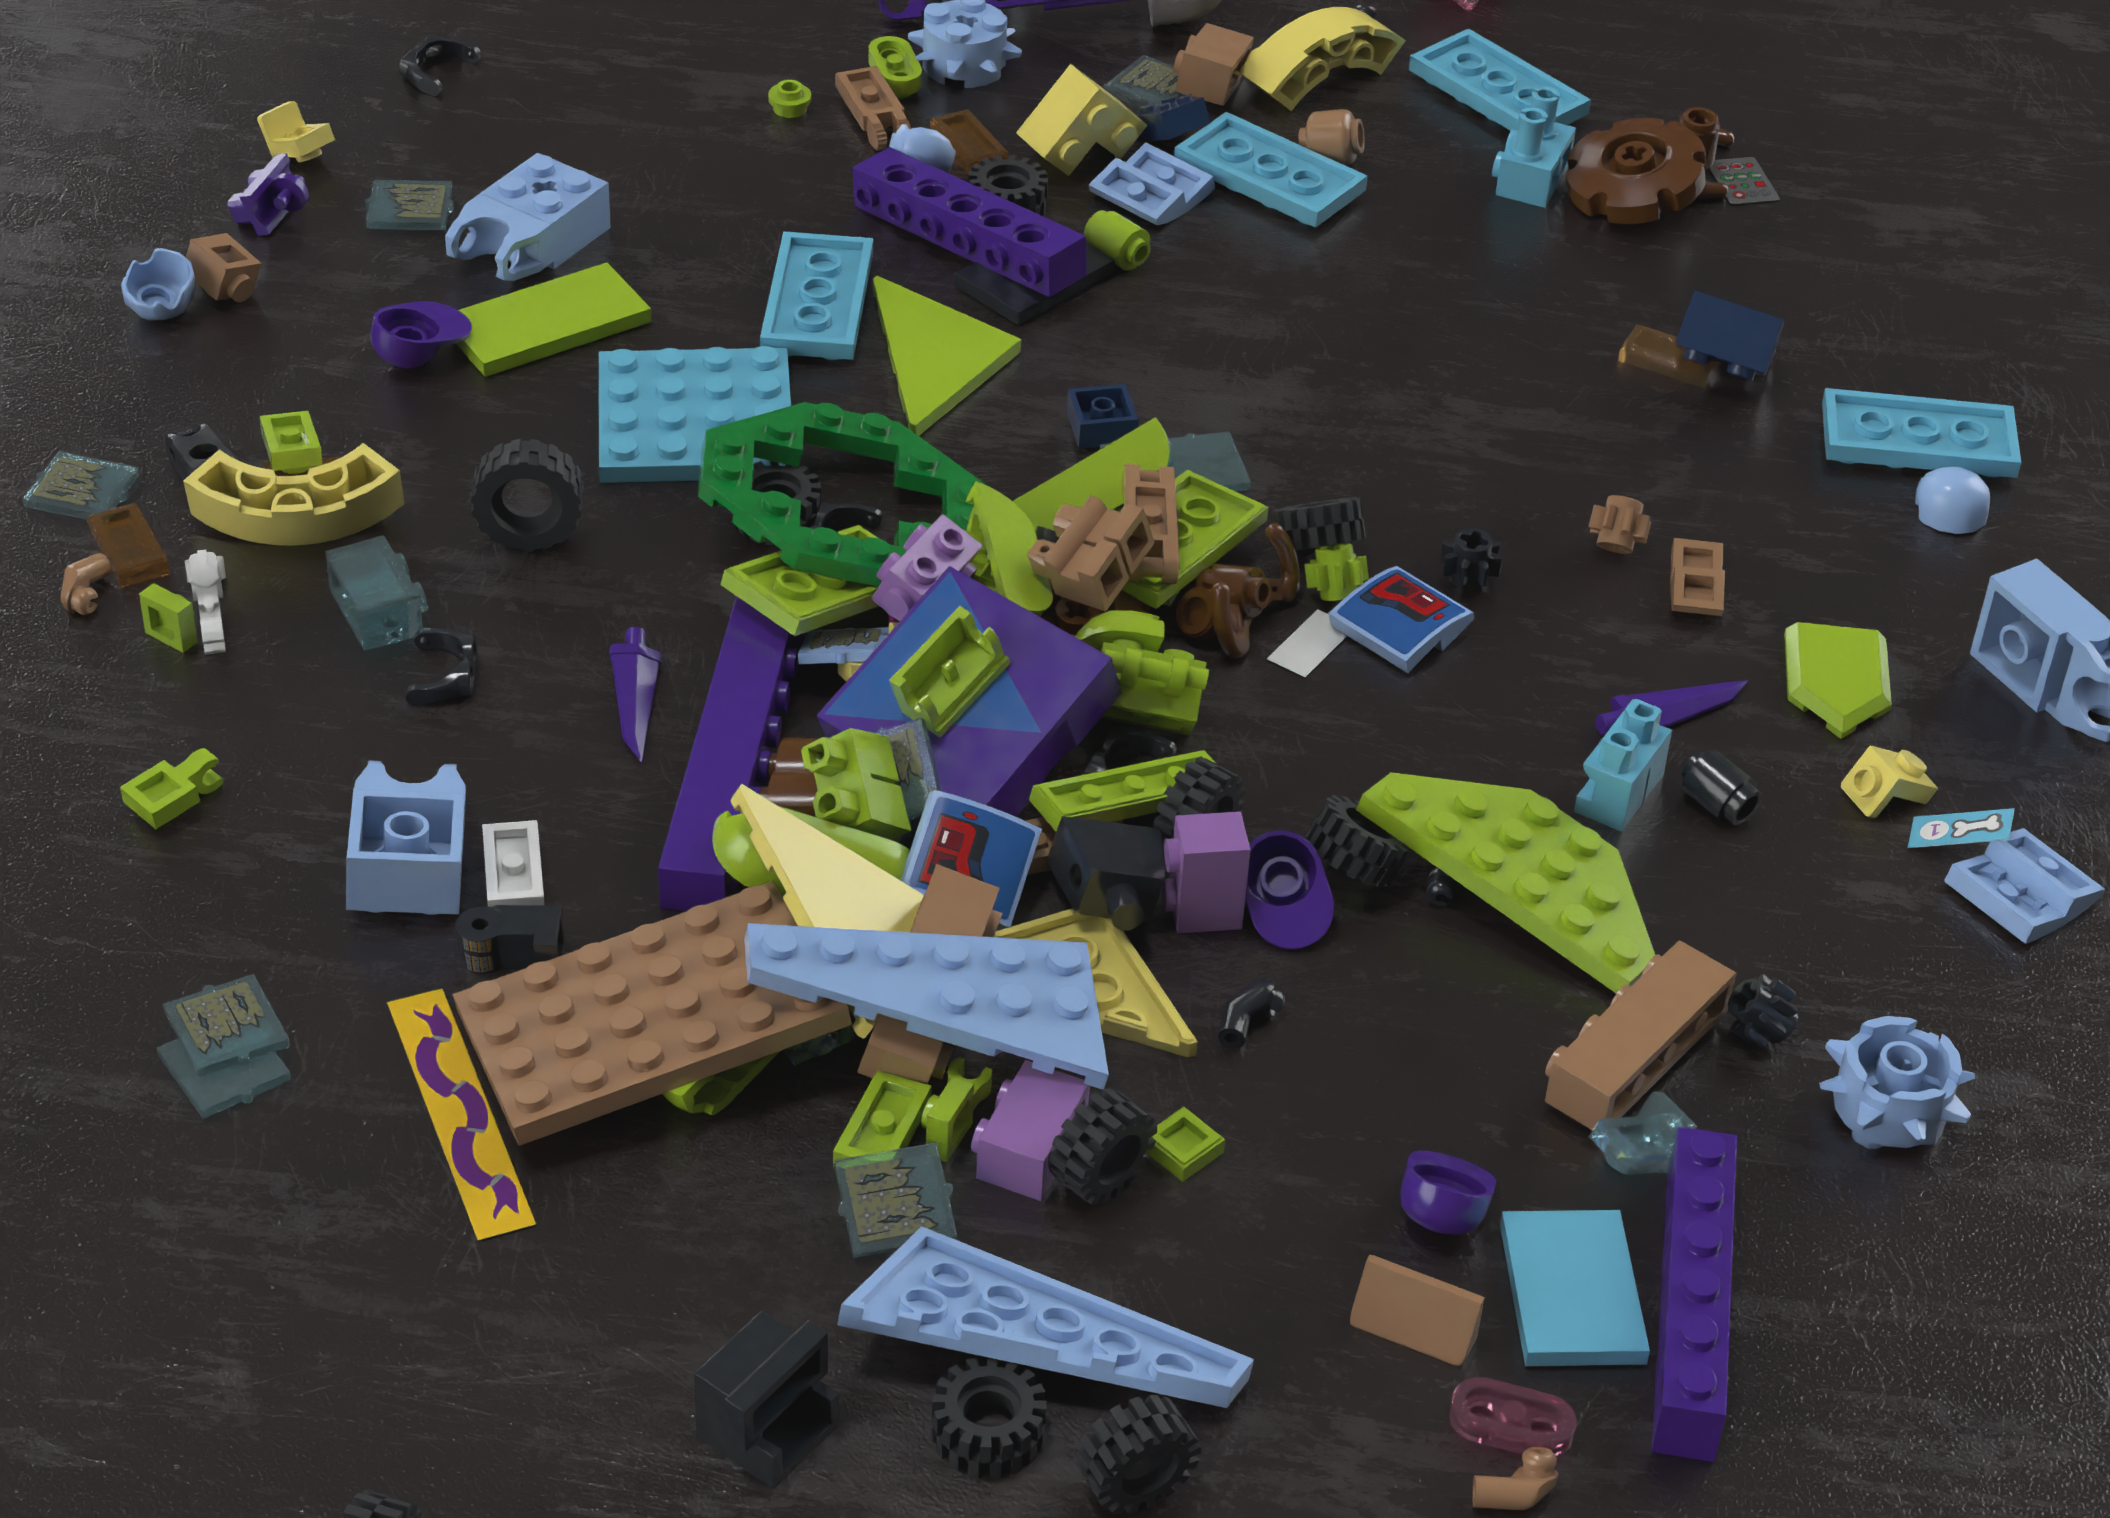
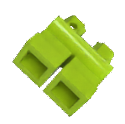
M849 728L830 738L822 737L803 746L801 753L804 767L814 772L818 789L812 801L817 818L890 840L911 831L901 786L894 784L899 781L889 736Z

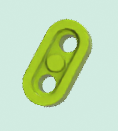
M894 36L879 37L871 41L869 44L870 67L876 66L895 96L897 98H907L920 90L922 86V68L918 59L914 58L916 55L909 42Z

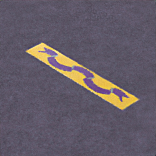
M443 989L387 1002L477 1240L536 1225Z

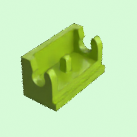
M959 606L889 679L901 712L941 738L1009 666L1010 660L1009 657L1004 655L1000 640L993 629L988 627L982 634L977 628L976 621L971 612Z

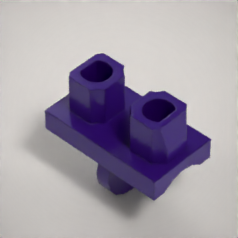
M287 153L275 155L264 169L254 170L248 177V188L243 193L234 194L227 202L236 224H252L258 236L269 235L288 211L296 212L301 210L309 200V192L304 178L300 175H292L290 172V159Z

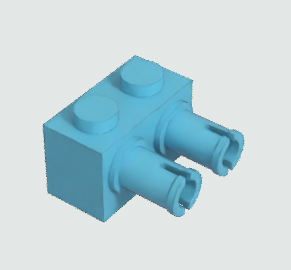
M1548 86L1535 88L1532 92L1531 108L1521 110L1518 130L1512 129L1510 131L1505 152L1499 151L1494 160L1492 176L1498 178L1495 195L1546 208L1567 171V157L1573 148L1576 127L1555 122L1558 100H1560V93L1555 88Z

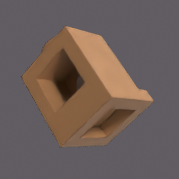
M227 233L190 240L186 258L192 262L195 282L204 289L207 295L215 300H228L232 298L235 302H243L252 295L261 267L259 260Z

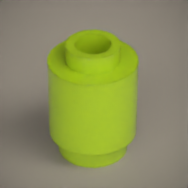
M1098 211L1092 215L1085 226L1084 235L1086 236V241L1113 258L1115 265L1123 270L1128 271L1140 266L1150 254V234L1115 211Z

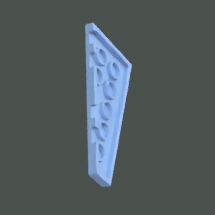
M747 924L744 943L748 983L814 1003L825 997L855 1006L854 1015L875 1021L878 1013L908 1022L906 1030L993 1057L1004 1051L1033 1060V1069L1053 1074L1055 1067L1084 1075V1084L1099 1089H1104L1109 1073L1088 946L1085 942Z
M922 1226L841 1304L837 1324L843 1327L1224 1408L1230 1405L1248 1382L1254 1361L1250 1357Z

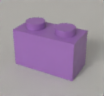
M1241 812L1175 816L1173 839H1165L1164 843L1165 865L1167 872H1170V878L1164 880L1161 900L1164 912L1172 911L1177 934L1242 929L1250 846Z
M1025 1060L1014 1080L1006 1079L1003 1082L997 1095L995 1111L990 1120L983 1118L977 1125L971 1143V1151L977 1153L976 1179L1042 1201L1055 1179L1048 1167L1052 1164L1048 1161L1049 1152L1057 1149L1052 1145L1055 1136L1063 1135L1065 1132L1061 1127L1066 1119L1072 1121L1076 1117L1074 1109L1081 1103L1084 1106H1088L1090 1085L1084 1084L1083 1079L1057 1070L1050 1074L1033 1069V1062Z

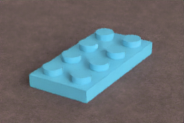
M1469 28L1410 55L1409 71L1510 131L1512 129L1518 130L1519 114L1522 109L1531 108L1532 92L1540 86L1555 88L1560 93L1555 119L1556 123L1568 125L1589 114L1591 99Z
M1225 112L1177 145L1174 152V157L1212 175L1214 181L1226 186L1228 189L1242 193L1261 202L1266 207L1274 208L1296 218L1303 224L1311 225L1315 228L1366 191L1367 175L1228 112Z
M783 231L760 335V346L787 348L788 357L796 355L823 357L827 360H853L873 258V238Z
M1825 388L1822 412L1826 460H1835L1847 464L1867 463L1886 465L1891 468L1908 467L1929 470L1957 466L1986 477H2018L2021 456L2013 406Z

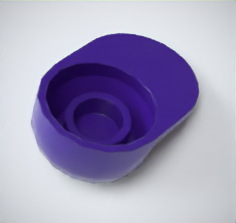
M419 301L390 305L380 308L374 314L370 340L374 351L387 363L399 368L415 369L426 365L438 352L440 346L466 340L470 336L472 325L463 313L441 303Z
M1286 830L1269 831L1255 838L1249 845L1250 859L1245 897L1255 929L1265 941L1278 948L1298 950L1313 945L1326 934L1334 915V901L1320 857L1314 846L1305 838Z
M1414 1151L1409 1156L1400 1188L1401 1206L1412 1221L1429 1231L1439 1234L1463 1235L1476 1229L1484 1219L1492 1200L1496 1179L1486 1170L1463 1159L1432 1151Z

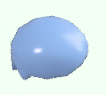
M905 124L901 125L896 133H892L889 145L893 149L946 173L950 171L956 154L950 140L937 130L922 127L909 129Z
M164 248L155 249L151 258L146 262L139 263L133 260L126 273V277H124L121 283L125 304L146 320H166L179 316L186 310L195 293V275L192 262L180 252Z
M1943 467L1928 472L1921 478L1916 490L1915 504L1919 505V520L1923 524L1942 532L1954 534L1975 532L1986 525L1990 506L1989 488L1977 473L1961 467Z

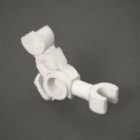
M197 550L196 554L190 555L189 559L185 561L187 582L191 583L193 600L198 601L204 652L205 655L226 652L219 598H223L221 580L226 578L223 556H216L214 552Z

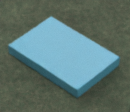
M1620 1210L1502 1211L1500 1229L1525 1366L1647 1365L1650 1349Z

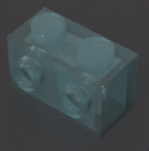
M384 535L325 551L330 592L364 651L415 637V633L419 629H423L421 613L428 610L424 590L419 582H411L408 566L401 552L395 554Z

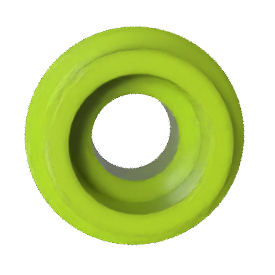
M783 80L769 90L768 100L777 115L785 118H795L806 113L807 106L811 103V91L799 81Z

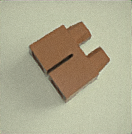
M1090 495L1082 507L1062 505L1055 515L1053 523L1056 535L1059 537L1058 541L1053 543L1043 539L1037 540L1029 550L1028 558L1033 572L1050 578L1056 595L1106 612L1129 580L1128 574L1132 575L1155 542L1143 507L1125 504L1120 512L1107 509L1101 500Z

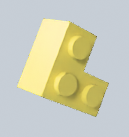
M1070 64L1016 133L1044 159L1069 176L1096 142L1121 159L1147 127V124L1118 99Z

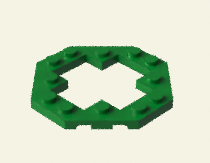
M803 402L707 429L702 444L698 497L711 507L720 506L731 511L734 514L732 523L758 543L765 542L768 539L782 550L780 559L794 570L879 587L882 580L876 577V574L889 556L896 552L902 557L906 552L903 546L920 524L928 529L932 524L927 522L909 523L899 520L894 537V545H890L878 538L861 539L841 535L832 529L824 527L815 529L800 526L801 500L790 498L788 495L777 491L764 493L752 490L753 457L799 467L803 443L894 462V487L942 496V514L966 531L973 504L965 502L976 481L984 485L986 484L900 422L892 421L878 413H867L864 415L845 411L831 403H820L817 405Z

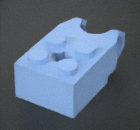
M536 153L464 205L458 218L452 223L445 235L446 253L452 258L462 260L472 259L484 254H496L494 257L498 267L496 277L507 281H515L538 273L547 266L555 269L611 228L609 183L589 175L585 171L556 161L549 156ZM466 228H468L470 233L467 234L461 247L459 248L458 245L460 236L462 232ZM508 261L511 262V267H510L509 269H508Z
M2038 559L1991 576L1970 654L2036 713L2046 710L2062 725L2078 730L2087 736L2105 742L2110 741V725L2097 724L2088 717V712L2091 710L2096 714L2110 718V620Z
M368 761L367 767L356 779L353 789L346 858V910L373 913L408 912L428 915L459 914L466 785L456 770L457 764H444L439 768L437 775L431 780L422 783H405L391 778L386 773L382 761Z

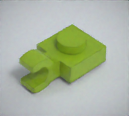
M202 748L193 752L184 762L176 767L163 760L120 787L123 802L154 829H157L200 802L198 793L209 794L223 784L222 778L210 769L219 763L218 758L207 749Z
M961 1057L954 1059L948 1067V1084L940 1096L932 1095L921 1118V1127L926 1129V1155L944 1162H948L972 1125L974 1109L980 1101L989 1096L992 1088V1069L985 1067L978 1078L966 1079L964 1078L965 1059Z

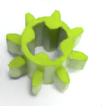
M1339 543L1318 547L1315 549L1316 559H1311L1310 563L1304 564L1307 588L1317 587V591H1320L1321 599L1326 601L1343 600L1357 589V585H1363V581L1369 580L1366 556L1356 557V554L1353 553L1352 544Z

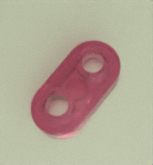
M1485 1377L1470 1378L1461 1382L1453 1392L1449 1412L1453 1428L1462 1437L1470 1441L1523 1454L1530 1447H1544L1550 1449L1556 1455V1458L1562 1456L1570 1449L1577 1424L1574 1410L1563 1399L1552 1394Z

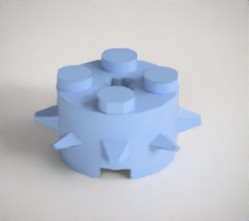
M953 0L928 4L924 10V29L909 32L908 34L910 41L923 48V52L914 58L918 59V61H923V69L930 78L944 85L945 77L953 80H965L964 88L986 86L997 81L1001 77V69L1006 66V60L1021 57L1022 54L1020 48L1007 41V37L1016 31L1014 28H1007L1006 15L991 4L985 3L986 0Z
M1885 1016L1867 1020L1861 1025L1860 1032L1852 1037L1850 1041L1830 1039L1826 1043L1825 1049L1840 1066L1838 1076L1821 1082L1820 1088L1833 1091L1835 1110L1845 1125L1852 1130L1854 1141L1868 1149H1878L1882 1146L1910 1148L1922 1144L1932 1145L1941 1137L1947 1121L1966 1123L1971 1117V1113L1955 1093L1958 1085L1975 1079L1974 1073L1962 1070L1960 1054L1948 1037L1942 1034L1939 1041L1938 1035L1915 1029L1917 1020L1912 1018Z

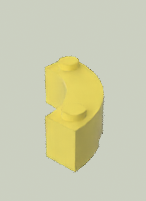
M1348 7L1324 8L1303 15L1282 27L1260 47L1250 52L1245 64L1238 72L1264 93L1292 111L1297 103L1313 87L1328 77L1329 70L1341 65H1345L1348 68H1368L1381 75L1406 40L1357 9Z
M364 443L345 456L330 463L309 468L307 475L276 476L272 469H264L240 462L223 451L218 450L183 480L191 515L222 533L261 544L299 546L337 540L375 525L404 505L400 470Z

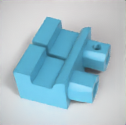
M1632 699L1625 711L1622 712L1584 762L1585 773L1590 779L1577 795L1574 812L1622 832L1641 807L1642 802L1647 799L1664 775L1672 730L1659 725L1662 713L1660 708L1639 699Z

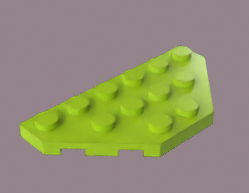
M1392 772L1363 793L1356 808L1358 812L1613 992L1617 993L1625 984L1632 986L1642 976L1648 962L1655 956L1618 849L1603 840L1597 832L1583 826L1558 809L1549 799L1541 797L1530 789Z

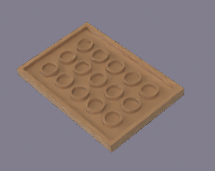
M773 881L760 886L746 888L738 894L706 905L692 907L687 912L653 924L641 925L633 931L602 942L587 944L579 950L548 961L533 963L525 969L491 981L479 982L469 989L452 994L457 1012L518 1146L852 1025L849 1009L845 1003L825 997L814 1003L748 983L744 943L747 924L798 926Z

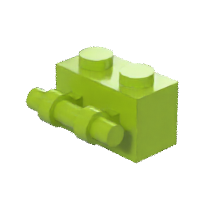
M1117 639L1112 643L1104 642L1100 652L1112 658L1122 694L1101 718L1190 735L1197 722L1202 690H1205L1209 673V669H1206L1207 662L1194 660L1193 654L1183 650L1168 649L1164 653L1143 650L1142 644L1132 640Z

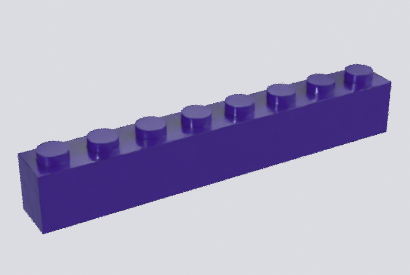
M737 596L658 867L660 908L688 911L692 907L706 905L729 897L731 893H740L742 884L726 872L715 855L712 843L714 824L717 818L725 811H729L732 816L742 813L735 811L730 802L741 784L760 794V782L769 783L768 762L772 753L769 751V747L778 748L781 735V716H778V713H787L790 682H787V679H796L799 666V648H796V645L802 646L807 634L806 632L797 636L792 635Z

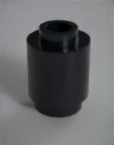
M1710 750L1705 754L1703 752L1695 754L1689 759L1682 770V777L1684 778L1682 790L1721 822L1727 819L1733 825L1743 823L1753 814L1761 801L1762 793L1755 788V780L1717 750Z

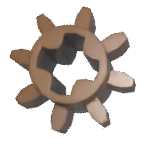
M1611 495L1607 497L1605 507L1594 505L1588 527L1591 528V534L1598 535L1596 545L1607 551L1630 554L1633 551L1635 542L1646 544L1651 522L1649 515L1642 514L1643 503L1629 497Z

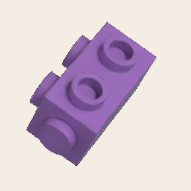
M943 514L928 529L920 524L905 542L903 549L906 552L901 557L896 552L892 553L877 572L876 577L882 580L873 595L872 600L890 616L901 621L949 566L972 578L978 570L972 562L983 545Z

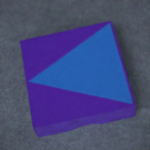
M949 566L817 714V718L825 737L829 738L849 728L885 736H891L908 728H913L924 771L923 779L921 780L918 776H914L908 770L910 786L908 787L905 782H901V788L913 793L925 803L929 792L937 790L990 806L1017 817L1030 802L1029 797L1033 785L1042 784L1054 765L1068 752L1078 746L1122 694V690L1111 657ZM961 606L971 612L976 621V626L982 634L988 627L993 629L1000 640L1004 655L1009 657L1010 664L940 738L901 712L889 679L948 617Z

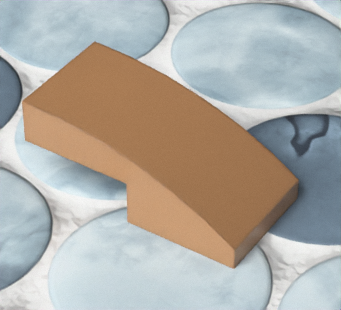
M1674 538L1671 548L1670 569L1672 611L1722 616L1725 570H1722L1723 543Z

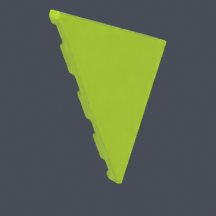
M876 276L873 278V295L877 300L883 334L886 335L888 353L893 373L896 374L903 412L906 413L908 429L916 435H921L1021 352L1020 338L882 277Z

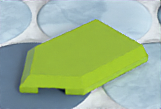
M1796 622L1785 629L1788 701L1804 712L1810 709L1827 722L1826 728L1840 739L1854 732L1856 726L1870 717L1873 719L1878 718L1891 710L1886 638L1878 630Z

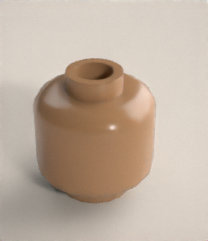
M1339 109L1313 112L1307 120L1306 128H1300L1299 145L1345 166L1353 164L1357 155L1364 151L1365 136L1361 119H1355L1349 110Z

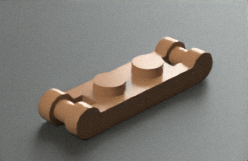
M1124 464L1122 479L1124 505L1130 504L1144 508L1155 542L1132 575L1128 574V581H1141L1142 577L1161 578V583L1177 584L1179 548L1174 467L1159 466L1158 471L1140 470V465Z

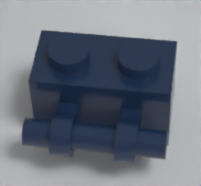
M1694 290L1675 344L1676 348L1684 350L1682 358L1703 366H1708L1710 360H1714L1728 365L1726 373L1744 380L1753 381L1755 374L1762 377L1766 376L1776 352L1775 348L1784 326V319Z

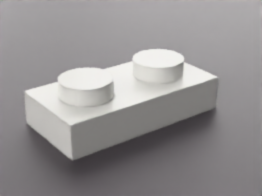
M537 820L482 824L488 907H495V905H544Z

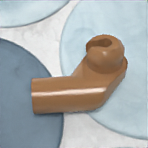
M96 553L66 567L60 600L64 608L70 613L74 614L77 611L79 614L88 615L96 609L98 604L90 600L98 598V594L89 586L90 583L107 577L110 574L111 563L105 555Z
M1530 1447L1522 1454L1523 1466L1518 1468L1511 1477L1475 1475L1472 1491L1473 1507L1507 1510H1526L1532 1508L1556 1486L1559 1475L1554 1470L1557 1462L1556 1455L1548 1448Z

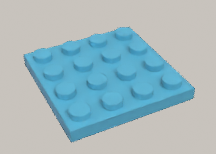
M760 346L744 349L712 347L696 350L665 348L648 351H631L628 349L599 351L600 483L699 481L702 444L707 429L791 406L787 348ZM753 457V471L754 463L762 461L764 466H770L769 460Z

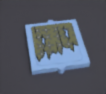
M889 627L808 631L798 653L799 664L864 662L887 637Z

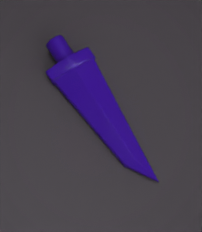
M631 627L626 631L624 644H612L610 646L609 658L613 666L622 739L642 763L657 675L661 665V653L646 647V632L644 629Z
M1748 680L1615 696L1610 700L1613 711L1596 716V729L1601 735H1605L1622 712L1625 711L1632 699H1639L1660 708L1662 713L1659 725L1668 728L1731 703Z

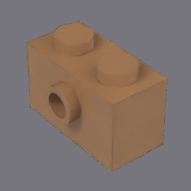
M1206 23L1197 36H1190L1186 50H1180L1177 54L1173 67V74L1178 76L1175 91L1186 95L1192 94V97L1196 98L1204 97L1205 101L1224 106L1244 78L1238 71L1245 64L1251 52L1254 37Z

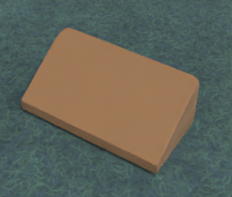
M1369 1255L1352 1307L1350 1324L1355 1328L1449 1364L1462 1366L1477 1339L1485 1297L1377 1256Z

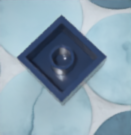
M1192 94L1178 98L1176 96L1164 98L1161 100L1162 104L1143 106L1140 108V113L1135 114L1147 124V127L1137 138L1138 142L1169 140L1210 124L1204 97L1192 98Z
M1126 384L1068 389L1067 415L1079 449L1107 446L1138 428L1139 419Z

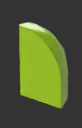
M1132 610L1107 611L1091 618L1077 632L1075 637L1099 651L1104 642L1112 643L1117 639H1126L1142 644L1143 650L1158 652L1164 640V621L1159 620L1160 616Z

